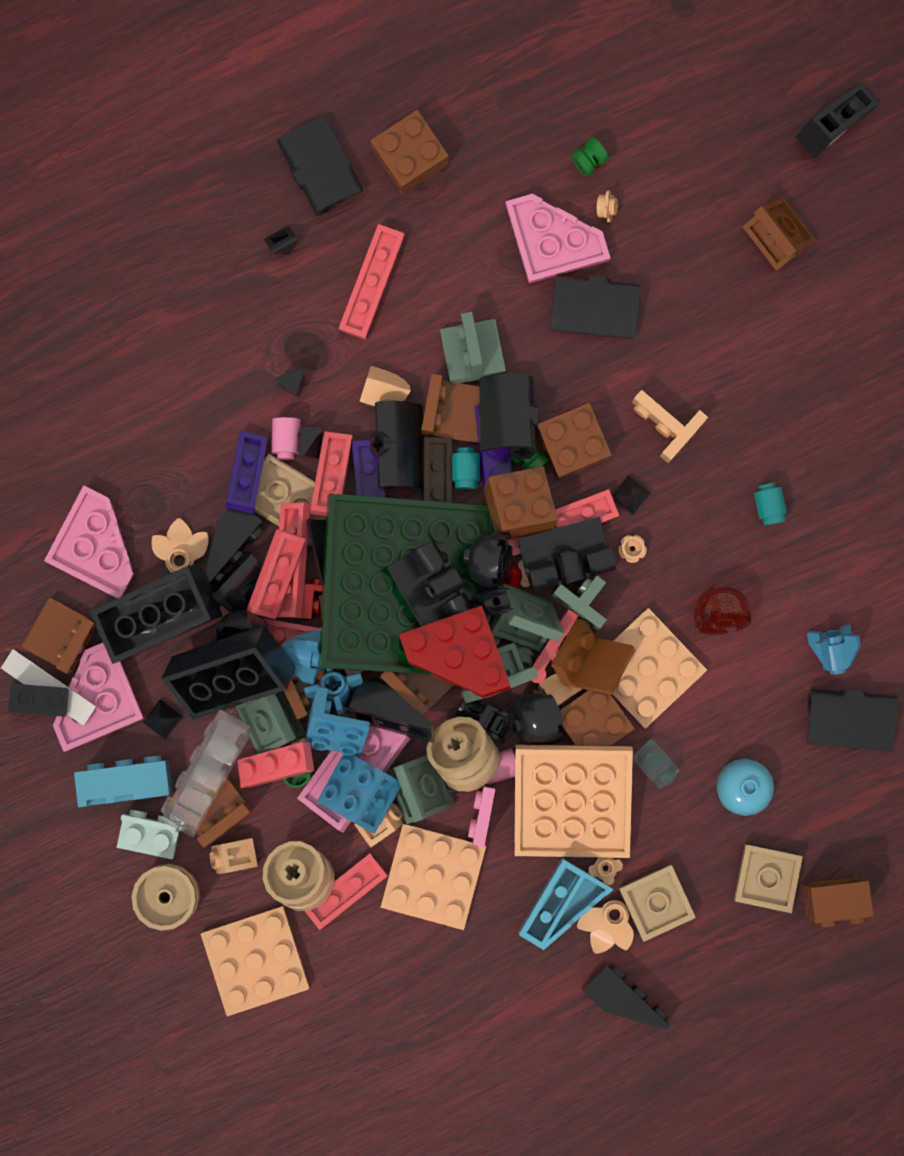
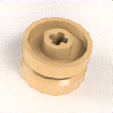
M456 717L445 721L435 729L434 742H428V760L446 784L457 791L470 792L479 789L491 781L498 771L500 763L499 749L481 724L470 717Z
M289 841L277 846L268 855L263 866V882L267 892L276 901L295 911H310L321 906L329 898L334 887L335 873L331 862L313 846L301 841Z
M172 863L158 865L143 873L135 883L131 896L133 910L138 919L149 928L161 931L174 929L189 920L197 910L200 900L199 884L194 875L183 866ZM162 892H167L170 895V900L164 902L161 898L164 895Z

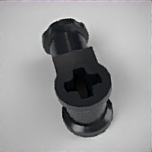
M464 700L455 716L470 717L478 721L490 737L504 744V736L510 727L509 720L511 715L489 704L484 706L477 701L465 703ZM468 707H470V708L474 709L475 711L479 712L480 715H477V714L473 713L472 711L468 710ZM503 719L498 731H495L498 723Z

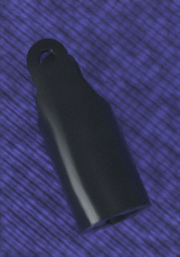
M500 587L479 591L471 600V604L476 605L474 608L483 607L485 616L504 614L513 610V608L509 607V599L506 590H509V588Z

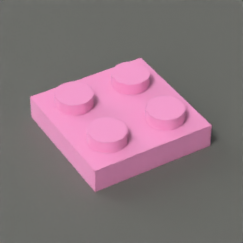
M483 786L482 791L476 790L473 807L478 809L477 820L471 819L468 837L473 838V845L485 846L495 794L494 787Z

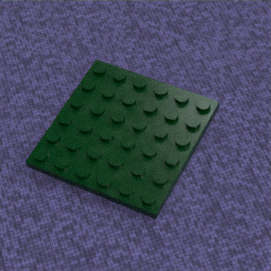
M329 493L327 496L319 668L434 675L424 669L410 665L407 660L399 634L419 628L420 625L389 574L387 567L434 539L447 563L452 565L459 574L464 585L463 590L471 602L472 597L477 592L489 590L472 580L468 572V565L464 564L466 548H471L474 540L481 534L495 532L488 506ZM493 615L486 616L489 626L493 621Z

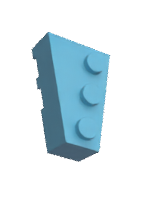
M161 755L144 757L143 764L133 765V760L129 759L115 761L116 767L104 768V763L87 765V771L74 772L78 807L173 794L169 760L161 761Z
M561 857L519 928L518 935L544 950L613 889Z

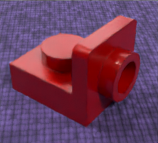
M310 579V584L304 585L301 618L303 620H313L314 614H319L320 601L319 597H315L316 592L323 593L320 580Z

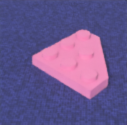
M534 194L505 202L529 284L610 261L606 241L601 230L593 226L590 227L577 220V217L558 207H553Z
M83 485L44 561L119 598L125 595L134 577V571L110 498Z
M103 643L84 650L79 667L69 686L71 690L95 705L96 708L84 726L66 715L64 717L57 716L53 727L63 752H67L145 719L122 662L112 664Z

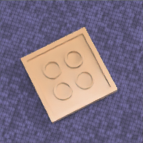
M649 608L613 640L633 645L635 653L612 695L644 729L707 671Z
M403 824L381 908L464 930L486 846L473 845L471 841Z
M284 905L201 933L227 1016L310 989Z

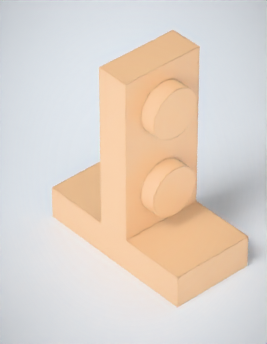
M643 390L632 401L635 405L633 409L644 419L649 417L657 424L655 428L666 438L671 436L674 439L660 455L667 463L674 458L708 418L699 410L684 427Z

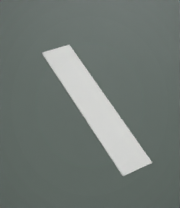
M14 649L1 667V669L23 684L68 688L67 715L83 726L96 708L95 705Z

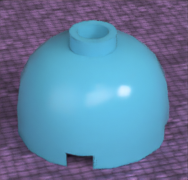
M746 758L734 760L724 766L718 775L716 783L718 798L722 805L734 814L742 816L755 815L764 810L772 800L774 793L773 777L768 769L758 761Z

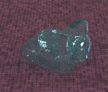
M652 739L633 755V762L658 789L672 783L679 772V768L674 761Z

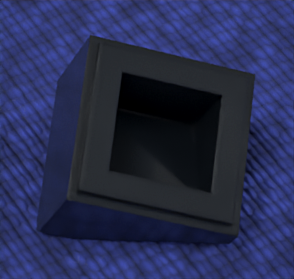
M300 428L299 455L301 458H320L324 436L323 428Z

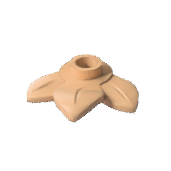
M180 518L172 523L167 536H152V550L154 554L165 561L166 567L172 573L188 565H193L195 560L205 555L209 544L207 532H199L192 535L189 526ZM178 556H183L185 558L184 565L177 566L175 559Z
M618 900L608 901L602 908L592 907L591 910L579 918L577 923L578 929L591 932L590 943L595 954L607 951L615 943L618 947L628 950L634 937L633 929L628 923V908ZM612 909H617L620 912V916L613 920L609 917V912Z

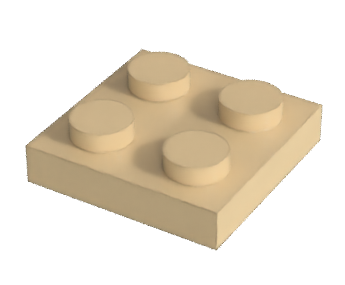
M745 844L734 901L792 913L803 856Z
M671 864L619 888L643 942L696 918Z

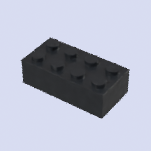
M200 563L183 567L90 611L112 664L128 660L223 616L217 601L212 597L213 591Z
M263 625L172 656L161 679L194 720L287 690L296 667L267 627Z

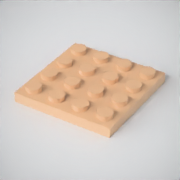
M516 745L515 856L630 858L632 746Z

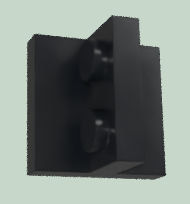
M248 551L227 575L219 581L218 585L212 589V597L229 613L236 610H247L263 564Z

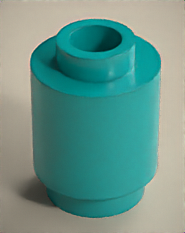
M458 448L457 453L452 454V482H455V489H477L478 482L481 481L480 454L474 453V448Z
M775 483L758 486L759 492L754 493L759 520L763 521L764 526L785 522L787 510L782 487L776 488Z

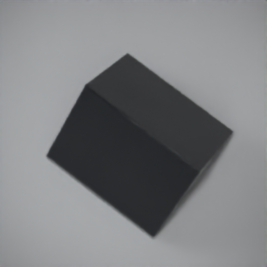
M299 368L278 376L276 381L280 388L299 398L306 377L303 369Z

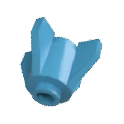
M845 624L838 630L824 633L817 631L807 632L808 644L822 663L824 670L829 671L830 674L837 675L845 673L846 669L851 667L861 645L859 635L851 633L850 625Z
M321 629L294 637L291 636L289 641H285L282 649L296 667L294 674L302 682L313 685L318 671L326 673V668H319Z
M326 669L327 674L322 677L320 684L304 688L305 694L309 698H314L316 687L327 688L326 700L332 701L331 707L336 708L338 714L344 713L343 706L348 704L351 694L357 686L363 683L361 674L345 677L339 672H334L333 669Z

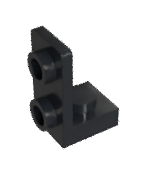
M11 683L8 712L64 717L67 715L69 689Z

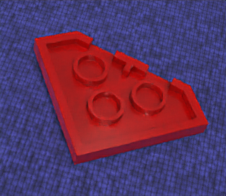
M482 606L399 634L407 660L412 666L424 669L436 677L453 685L463 687L482 698L511 689Z

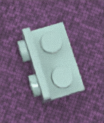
M130 809L129 814L121 815L122 825L116 848L174 859L181 825L174 824L175 818L158 815V819L155 820L146 818L147 812Z

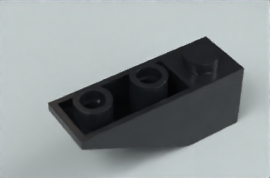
M227 509L218 519L205 572L210 587L212 585L216 587L219 581L227 575L224 572L231 563L236 565L244 556L245 551L243 548L249 541L252 543L256 542L264 532L261 528L264 523L256 515Z
M604 963L583 985V992L604 1012L666 1030L670 1028V1025L665 1021L669 1016L658 1005L652 1008L644 1000L648 996L636 984L631 988L624 981L627 976L615 964L610 968Z

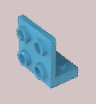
M316 687L308 718L305 742H310L311 747L316 750H331L347 756H360L369 731L370 722L330 715L332 701L326 700L328 689Z
M342 755L319 796L318 803L375 834L401 786L397 779L353 755Z

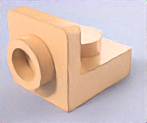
M392 802L375 834L357 824L354 825L368 845L372 847L404 824L405 819L400 808Z
M253 838L211 846L210 863L212 868L215 869L216 874L258 867Z

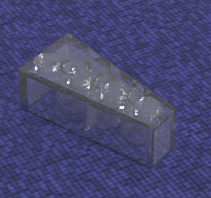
M219 710L214 721H211L206 728L202 744L193 751L189 759L191 764L187 772L182 771L175 784V787L178 789L173 798L168 796L162 806L161 812L164 813V823L194 838L249 740L251 725Z

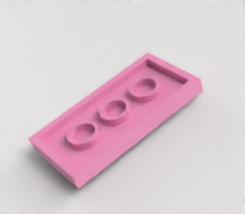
M370 726L361 755L353 756L386 773L410 738L406 735ZM331 751L297 799L343 833L351 821L318 803L319 796L343 755L340 752Z

